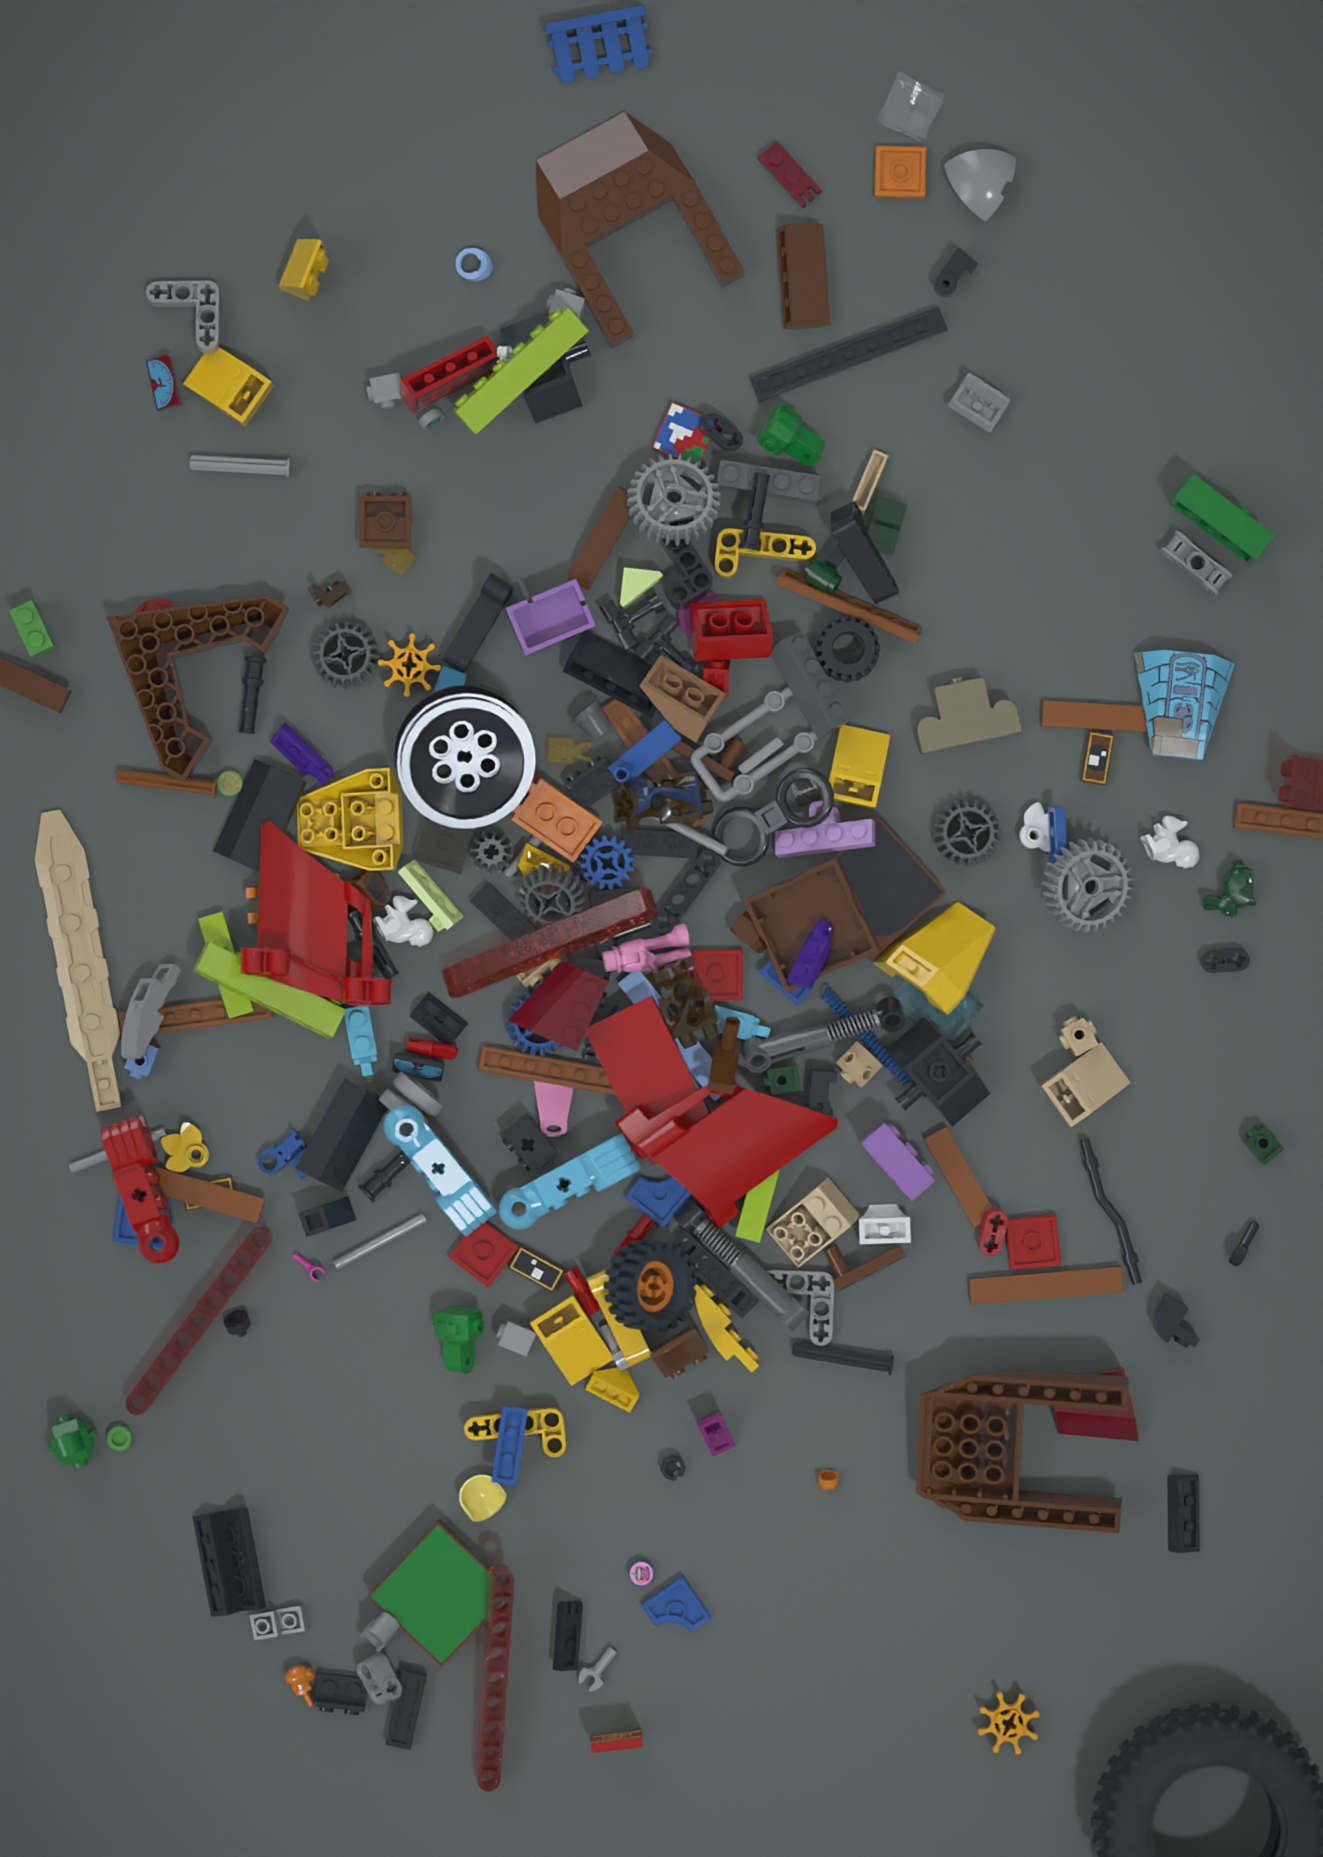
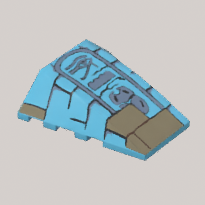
M1171 650L1134 653L1135 663H1137L1139 685L1141 686L1143 709L1145 710L1147 720L1146 726L1151 755L1203 760L1235 663L1216 655Z

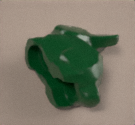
M1234 860L1232 868L1227 871L1222 880L1223 894L1221 896H1204L1203 909L1209 911L1218 909L1223 915L1233 918L1237 916L1238 908L1256 906V899L1253 897L1252 869L1244 867L1242 861Z

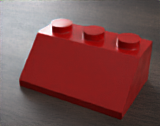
M765 599L690 603L691 644L695 661L770 658L774 637Z

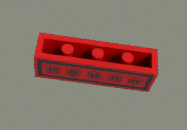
M487 335L400 379L399 395L413 414L478 381L483 376L486 377L494 372L492 368L497 364V360H499L497 348Z

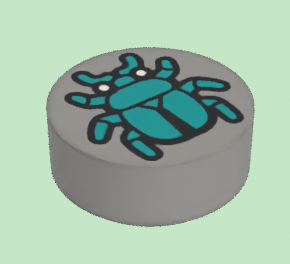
M434 408L420 418L419 424L423 430H429L442 422L445 415L440 408Z

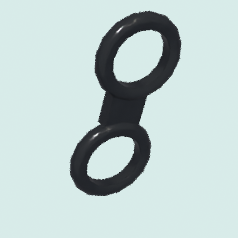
M798 768L790 771L781 779L776 790V800L762 809L756 811L750 807L737 806L726 810L717 819L713 828L714 840L725 845L723 837L726 825L737 817H746L752 820L758 827L760 840L756 850L750 855L737 856L728 850L725 856L721 854L719 856L733 866L747 867L757 863L765 856L770 846L771 833L789 823L797 828H811L820 825L829 816L834 806V791L830 781L823 773L813 768ZM801 778H809L815 781L821 787L823 793V804L820 810L809 818H801L795 815L789 809L786 801L790 785Z

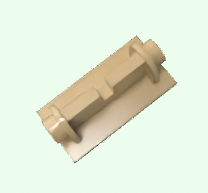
M555 943L552 946L549 944L536 955L541 961L539 965L531 959L518 970L519 973L516 976L529 992L534 988H538L562 961L566 963L569 960Z

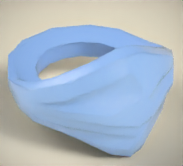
M466 248L456 258V269L459 275L466 280L477 282L486 279L493 271L490 257L481 249ZM475 254L481 260V267L478 271L472 273L464 272L461 263L466 255Z

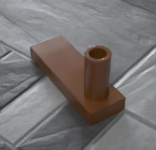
M732 737L718 763L707 756L702 757L701 761L709 772L730 783L735 774L731 769L744 749L745 744ZM681 741L670 748L690 761L691 755L695 751V749Z
M727 1017L722 1036L716 1037L707 1086L708 1090L733 1093L742 1040L737 1039L740 1020L736 1017Z
M837 1245L824 1252L837 1277L833 1282L838 1292L906 1257L900 1245L850 1271Z

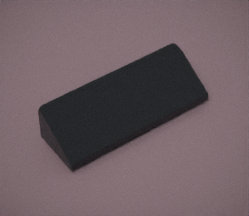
M1168 1475V1550L1176 1553L1199 1552V1475Z

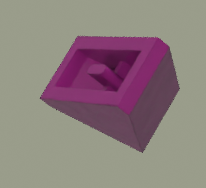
M720 1410L696 1420L712 1457L735 1447V1443Z

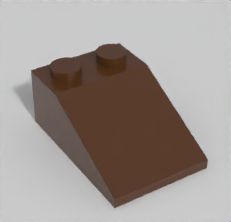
M693 1324L650 1349V1356L665 1378L671 1376L674 1379L685 1372L683 1367L693 1363L695 1366L706 1360L705 1354L709 1352V1349Z

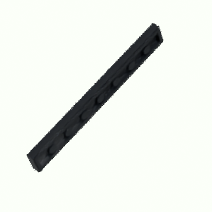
M938 306L751 377L750 382L759 403L946 332L948 329Z

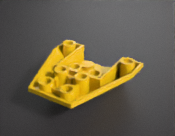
M392 768L365 769L302 796L297 804L298 846L305 852L369 871L395 870L404 841L402 794Z
M957 902L891 943L873 963L890 976L894 977L895 974H898L925 993L930 1004L946 1015H949L965 997L996 928Z

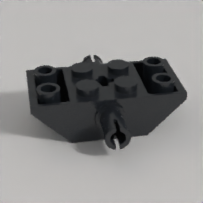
M548 312L501 328L500 331L505 345L513 349L520 342L525 344L532 338L529 334L541 324L544 327L550 321ZM586 341L572 346L523 391L535 424L583 406L569 366H571L570 363L591 356Z
M925 1017L921 1018L886 1049V1052L912 1080V1085L895 1098L897 1103L900 1104L908 1098L901 1105L907 1111L920 1097H926L953 1127L991 1094L975 1072L968 1066L965 1059L982 1045L980 1040L977 1039L969 1045L976 1038L971 1032L956 1047L951 1046ZM935 1065L945 1068L942 1072L944 1074L943 1078L933 1076V1067Z

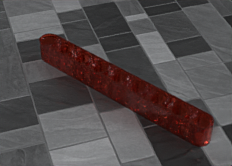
M648 888L635 890L445 968L442 971V975L449 996L451 998L465 996L654 919L658 915V910L651 890Z
M265 1227L253 1229L127 1397L126 1408L131 1414L141 1415L145 1413L166 1387L271 1245L273 1236L269 1229ZM256 1232H263L266 1235L267 1241L265 1245L259 1246L254 1242ZM242 1252H246L251 1256L252 1261L249 1266H243L239 1263L238 1258ZM226 1273L235 1275L236 1284L233 1287L225 1285L223 1277ZM216 1293L220 1296V1306L212 1307L209 1304L208 1297L210 1294ZM195 1314H201L205 1317L206 1324L204 1327L198 1328L194 1325L193 1317ZM181 1334H185L190 1338L191 1343L188 1348H182L178 1344V1337ZM165 1355H171L175 1359V1366L169 1369L163 1365V1357ZM153 1375L159 1378L160 1386L158 1389H152L148 1386L147 1380L149 1376ZM140 1396L144 1399L145 1406L143 1409L134 1408L132 1404L133 1397Z
M496 1564L491 1567L487 1583L474 1768L475 1778L479 1787L487 1792L497 1789L501 1781L515 1586L514 1577L505 1564ZM500 1574L507 1575V1579L504 1582H495ZM497 1600H506L502 1607H494V1603ZM495 1625H504L500 1632H492V1628ZM493 1650H502V1653L499 1656H490ZM500 1674V1678L497 1681H488L491 1675ZM493 1698L498 1699V1703L495 1706H487L489 1700ZM490 1723H495V1724H497V1726H496V1728H495L494 1730H492V1731H486V1730H485V1728H486V1726H487L488 1724H490ZM486 1749H495L493 1754L489 1756L483 1755ZM493 1773L491 1779L482 1780L484 1774Z

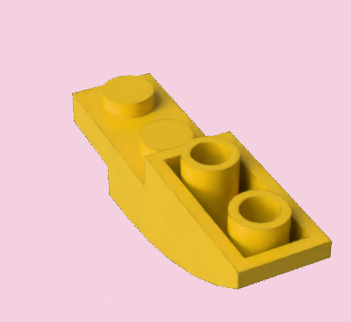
M695 1284L693 1290L697 1291L695 1298L696 1307L710 1340L726 1361L735 1354L752 1373L759 1366L756 1362L759 1357L750 1347L745 1350L738 1343L741 1338L732 1328L729 1331L725 1329L732 1322L729 1318L732 1313L722 1302L717 1305L711 1299L714 1294L705 1284L701 1287Z

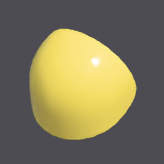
M473 1476L460 1489V1504L468 1517L474 1522L490 1518L501 1509L506 1501L505 1491L499 1483L491 1482V1476Z

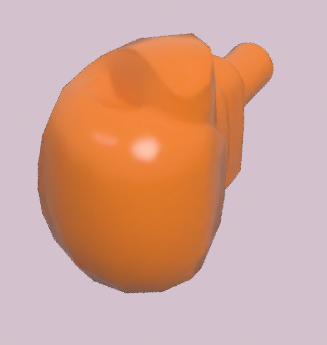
M302 1664L295 1665L286 1671L285 1680L295 1695H303L308 1707H312L314 1703L308 1691L312 1689L310 1682L314 1679L313 1671L311 1668L306 1669Z

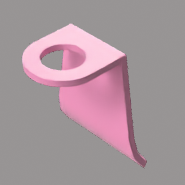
M534 1081L541 1132L548 1137L563 1136L567 1132V1119L574 1088ZM557 1125L561 1127V1130L551 1132L547 1130V1127Z

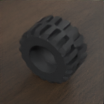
M840 617L838 620L831 621L822 630L816 643V657L827 676L835 678L834 680L858 681L867 676L878 661L880 652L879 638L874 633L871 625L868 626L864 620L861 619L860 621L856 617ZM851 635L861 642L863 653L857 662L843 664L834 657L833 644L840 636Z

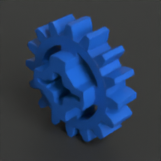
M603 834L602 841L600 842L596 837L593 838L594 846L587 844L585 848L589 852L581 854V857L586 859V862L581 863L580 867L587 868L583 876L592 877L591 885L595 884L596 881L599 882V889H602L604 884H608L610 890H613L614 883H617L620 887L623 886L622 878L629 880L631 877L627 871H634L635 869L634 866L629 865L630 862L635 861L634 856L628 855L632 851V847L625 849L624 844L626 840L623 839L618 843L616 842V835H613L612 839L608 840L606 834ZM602 846H613V848L608 851H602L601 849H599ZM621 852L625 859L624 868L619 864L618 860ZM591 857L597 861L598 867L595 872L591 866ZM604 857L605 859H608L609 857H612V864L614 866L612 867L608 865L607 867H604V861L601 858ZM609 873L617 875L614 878H602L605 874Z

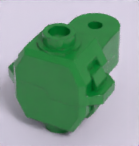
M783 403L779 404L768 415L757 436V444L762 446L765 451L775 456L787 453L800 463L808 466L818 463L825 448L823 439L803 426L801 415L795 412L792 407Z
M448 1306L436 1311L432 1322L435 1326V1336L443 1342L444 1366L446 1370L464 1374L470 1373L475 1364V1339L482 1336L485 1329L483 1313L477 1308L467 1306Z
M71 1413L57 1418L58 1423L51 1430L50 1446L47 1447L48 1453L54 1452L57 1460L65 1466L73 1465L74 1469L88 1465L87 1459L93 1455L95 1436L98 1435L97 1430L91 1431L89 1424L80 1417L72 1418Z

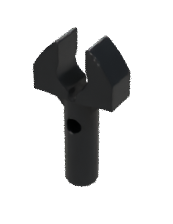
M1250 1222L1242 1240L1229 1258L1228 1262L1235 1267L1240 1266L1249 1251L1248 1247L1259 1229L1258 1223Z

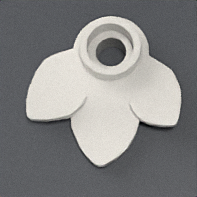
M1040 802L1032 804L1024 813V826L1020 830L1019 839L1027 848L1039 847L1043 851L1049 852L1048 813L1045 814ZM1031 831L1036 835L1035 840L1030 838Z

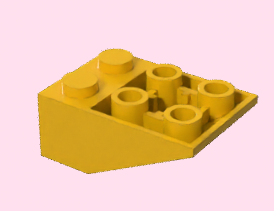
M297 239L280 281V290L307 301L310 300L311 295L315 296L320 286L318 277L320 272L325 273L330 260L327 258L328 254L321 240Z
M220 347L214 353H204L183 383V385L244 427L247 426L274 387L272 381Z
M843 725L840 728L829 781L834 791V801L870 809L876 808L890 735Z
M574 1294L530 1322L571 1386L614 1359Z

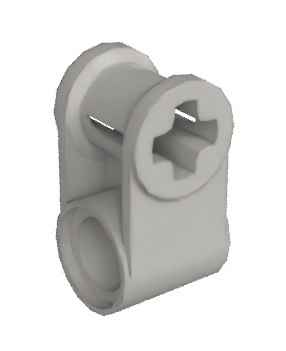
M382 1612L368 1624L359 1636L361 1638L365 1637L376 1647V1651L379 1653L399 1629V1623L388 1613Z
M377 1652L357 1665V1674L365 1685L370 1699L375 1704L381 1705L388 1700H395L400 1697L402 1693L401 1683L397 1679L388 1658L383 1653Z

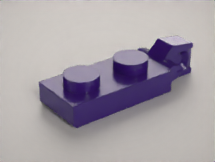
M286 722L271 738L270 743L305 776L309 774L324 785L334 775L335 771L326 763L324 758Z
M819 919L813 928V932L811 931L809 936H807L787 978L790 985L812 989L832 948L830 944L832 937L830 936L834 927L829 921Z

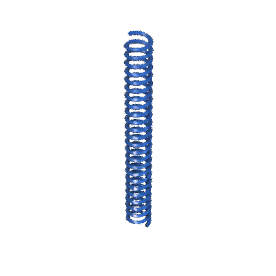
M831 987L825 989L826 993L822 996V1000L826 999L825 1003L830 1002L828 1007L834 1005L832 1011L838 1009L835 1015L841 1013L839 1018L844 1017V1021H846V1017L850 1019V1016L854 1018L855 1013L851 1014L852 1010L847 1011L848 1006L843 1007L845 1002L840 1003L841 999H837L838 995H834V991L830 992ZM864 1030L863 1034L859 1031L860 1033L859 1035L856 1034V1037L862 1035L860 1041L865 1039L863 1044L868 1043L867 1048L873 1045L870 1052L877 1049L873 1056L880 1053L877 1059L882 1058L880 1063L885 1062L884 1067L890 1064L887 1070L894 1068L891 1071V1074L897 1072L894 1078L900 1076L898 1082L903 1080L901 1085L907 1082L910 1085L912 1080L895 1063L892 1057L885 1052L886 1047L881 1048L883 1043L878 1044L879 1040H875L876 1036H872V1032L868 1033Z

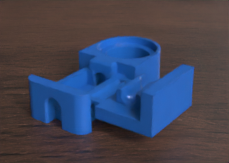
M289 1130L291 1134L276 1148L270 1146L260 1155L258 1166L262 1172L274 1175L287 1164L290 1167L293 1165L296 1168L306 1150H303L301 1146L303 1148L307 1147V1144L296 1131ZM268 1156H274L277 1159V1166L273 1170H267L263 1165L264 1159ZM300 1170L296 1172L300 1179L307 1175L303 1172L300 1173Z

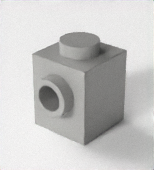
M563 288L562 291L556 289L555 295H549L546 309L549 310L550 315L557 308L563 309L566 307L580 320L586 300L583 297L577 296V292L572 289Z
M400 373L370 378L371 386L366 387L369 401H374L376 407L381 406L382 409L396 407L397 402L404 401L399 395Z
M509 1320L507 1325L501 1324L496 1338L500 1339L499 1346L527 1357L536 1332Z

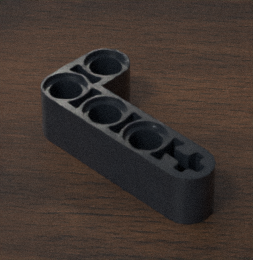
M853 501L832 511L830 522L832 532L873 602L878 604L899 594V588L893 575L864 528V518L857 503Z
M678 522L669 524L670 526H680ZM661 538L660 544L682 576V579L675 582L669 589V603L673 608L682 610L689 607L690 603L697 602L711 592L713 577L690 540L688 545L684 539H681L678 546L670 544L667 546L665 539ZM685 557H691L695 562L692 566L686 567L681 563V560ZM698 578H704L708 581V585L700 588L694 582ZM677 591H683L687 597L682 601H678L673 598V594Z
M490 573L480 590L478 599L442 658L443 661L463 673L466 671L512 595L514 585Z

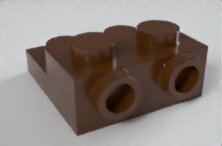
M366 492V496H360L359 547L411 548V496H406L405 492H392L391 496H381L380 492Z

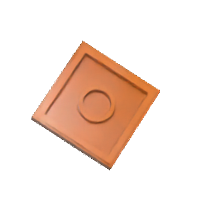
M876 146L874 198L925 199L926 147Z

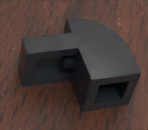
M1166 1294L1161 1298L1153 1314V1325L1156 1333L1167 1343L1175 1335L1174 1341L1187 1348L1189 1344L1196 1347L1200 1338L1179 1326L1189 1308Z

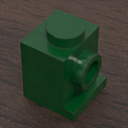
M797 1065L767 1070V1075L763 1076L765 1091L770 1090L771 1095L801 1090ZM779 1076L786 1077L787 1082L785 1085L780 1086L777 1083Z
M1254 1125L1245 1133L1247 1138L1242 1141L1262 1165H1266L1284 1150V1147L1280 1145L1265 1125L1260 1127ZM1262 1138L1267 1141L1265 1148H1261L1258 1144Z

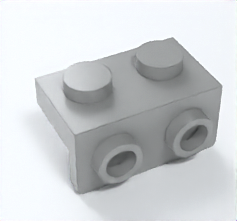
M968 373L949 402L948 407L990 433L1011 399L1001 391L986 384L981 378Z

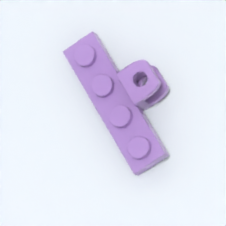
M823 801L811 803L809 817L814 816L820 810ZM834 806L829 816L820 825L811 828L775 831V855L778 858L875 846V822L872 819L841 823L840 812Z

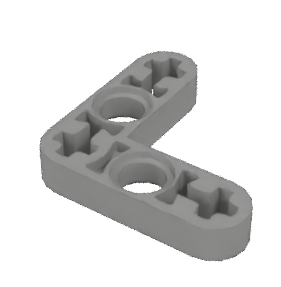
M156 281L148 285L146 288L147 300L154 307H196L197 347L205 354L217 351L220 344V292L216 283L212 281ZM183 288L189 290L190 295L188 298L182 300L176 297L178 290ZM168 289H171V294H172V298H173V299H169V296H168L169 291H168ZM207 289H211L213 293L210 295L211 305L206 304L205 293ZM156 290H161L162 294L159 299H155L154 295H152L156 293ZM205 312H212L215 315V319L210 323H205L201 320V316ZM205 330H210L212 341L209 346H205L203 342L206 340Z
M767 1270L766 1272L769 1275L774 1274L775 1279H783L782 1274H788L786 1278V1291L789 1294L811 1295L810 1339L819 1346L828 1344L832 1339L834 1279L832 1276L823 1271ZM794 1275H800L804 1278L805 1283L801 1289L796 1290L790 1286V1279ZM807 1275H813L812 1281H819L820 1276H825L826 1281H830V1285L825 1286V1290H820L818 1285H811L813 1290L809 1291L807 1290L809 1284ZM820 1301L826 1302L829 1305V1312L824 1316H819L814 1311L816 1303ZM814 1318L817 1320L829 1319V1324H823L824 1332H828V1337H823V1341H818V1337L813 1335L814 1332L819 1330V1323L813 1324Z

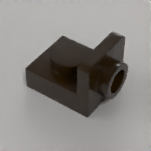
M345 581L332 583L326 588L327 593L325 595L321 593L316 584L311 586L314 590L311 594L312 598L319 607L324 604L327 610L352 592Z

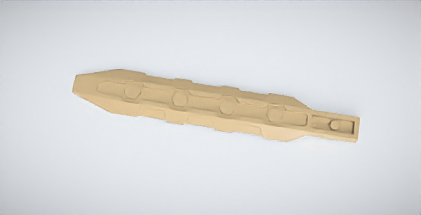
M60 809L41 813L35 864L48 914L46 921L58 966L56 972L65 1001L66 1023L70 1043L87 1062L96 1112L120 1108L123 1106L113 1055L121 1032L117 1012L113 1008L110 993L107 961L103 957L98 931L100 925L88 880L90 874L85 849Z

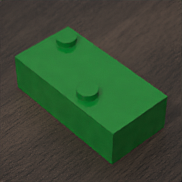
M1195 474L1187 480L1169 504L1249 565L1257 560L1275 536L1251 518L1252 513L1242 505L1237 507Z

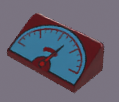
M170 354L146 361L157 411L181 406Z

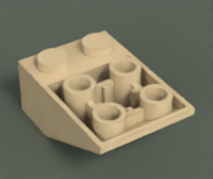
M1099 1042V1045L1091 1048L1039 1085L1068 1127H1073L1130 1084V1081L1102 1042Z
M827 1177L768 1226L766 1231L799 1268L851 1227L861 1215Z

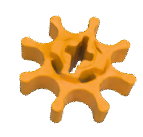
M415 634L409 635L410 643L405 649L396 647L394 641L389 640L388 645L395 651L394 658L390 661L378 660L379 666H389L393 670V676L385 681L384 685L389 688L393 682L402 681L405 684L404 696L406 698L410 697V687L414 683H421L426 691H431V686L425 682V675L431 670L441 671L440 665L432 666L427 663V655L435 650L434 644H430L423 651L417 650L414 646ZM412 654V661L417 666L411 669L410 677H408V671L403 665L409 662L410 655ZM416 655H419L422 658V661H419L416 658ZM398 670L404 674L403 677L398 674Z
M997 1691L996 1696L999 1699V1706L996 1709L988 1710L983 1705L979 1707L981 1713L990 1716V1723L986 1727L978 1728L977 1732L980 1736L988 1732L996 1735V1742L992 1746L993 1752L997 1753L1001 1743L1009 1741L1013 1743L1015 1753L1020 1754L1021 1750L1018 1746V1739L1021 1736L1028 1735L1033 1740L1038 1738L1037 1733L1029 1731L1026 1725L1029 1719L1037 1718L1040 1714L1038 1710H1033L1030 1713L1021 1711L1020 1706L1025 1699L1023 1693L1018 1694L1015 1703L1007 1704L1003 1701L1002 1692ZM1019 1715H1021L1022 1722H1019ZM1012 1717L1014 1725H1008L1005 1728L1003 1720H1009ZM995 1723L999 1726L998 1730L995 1728Z

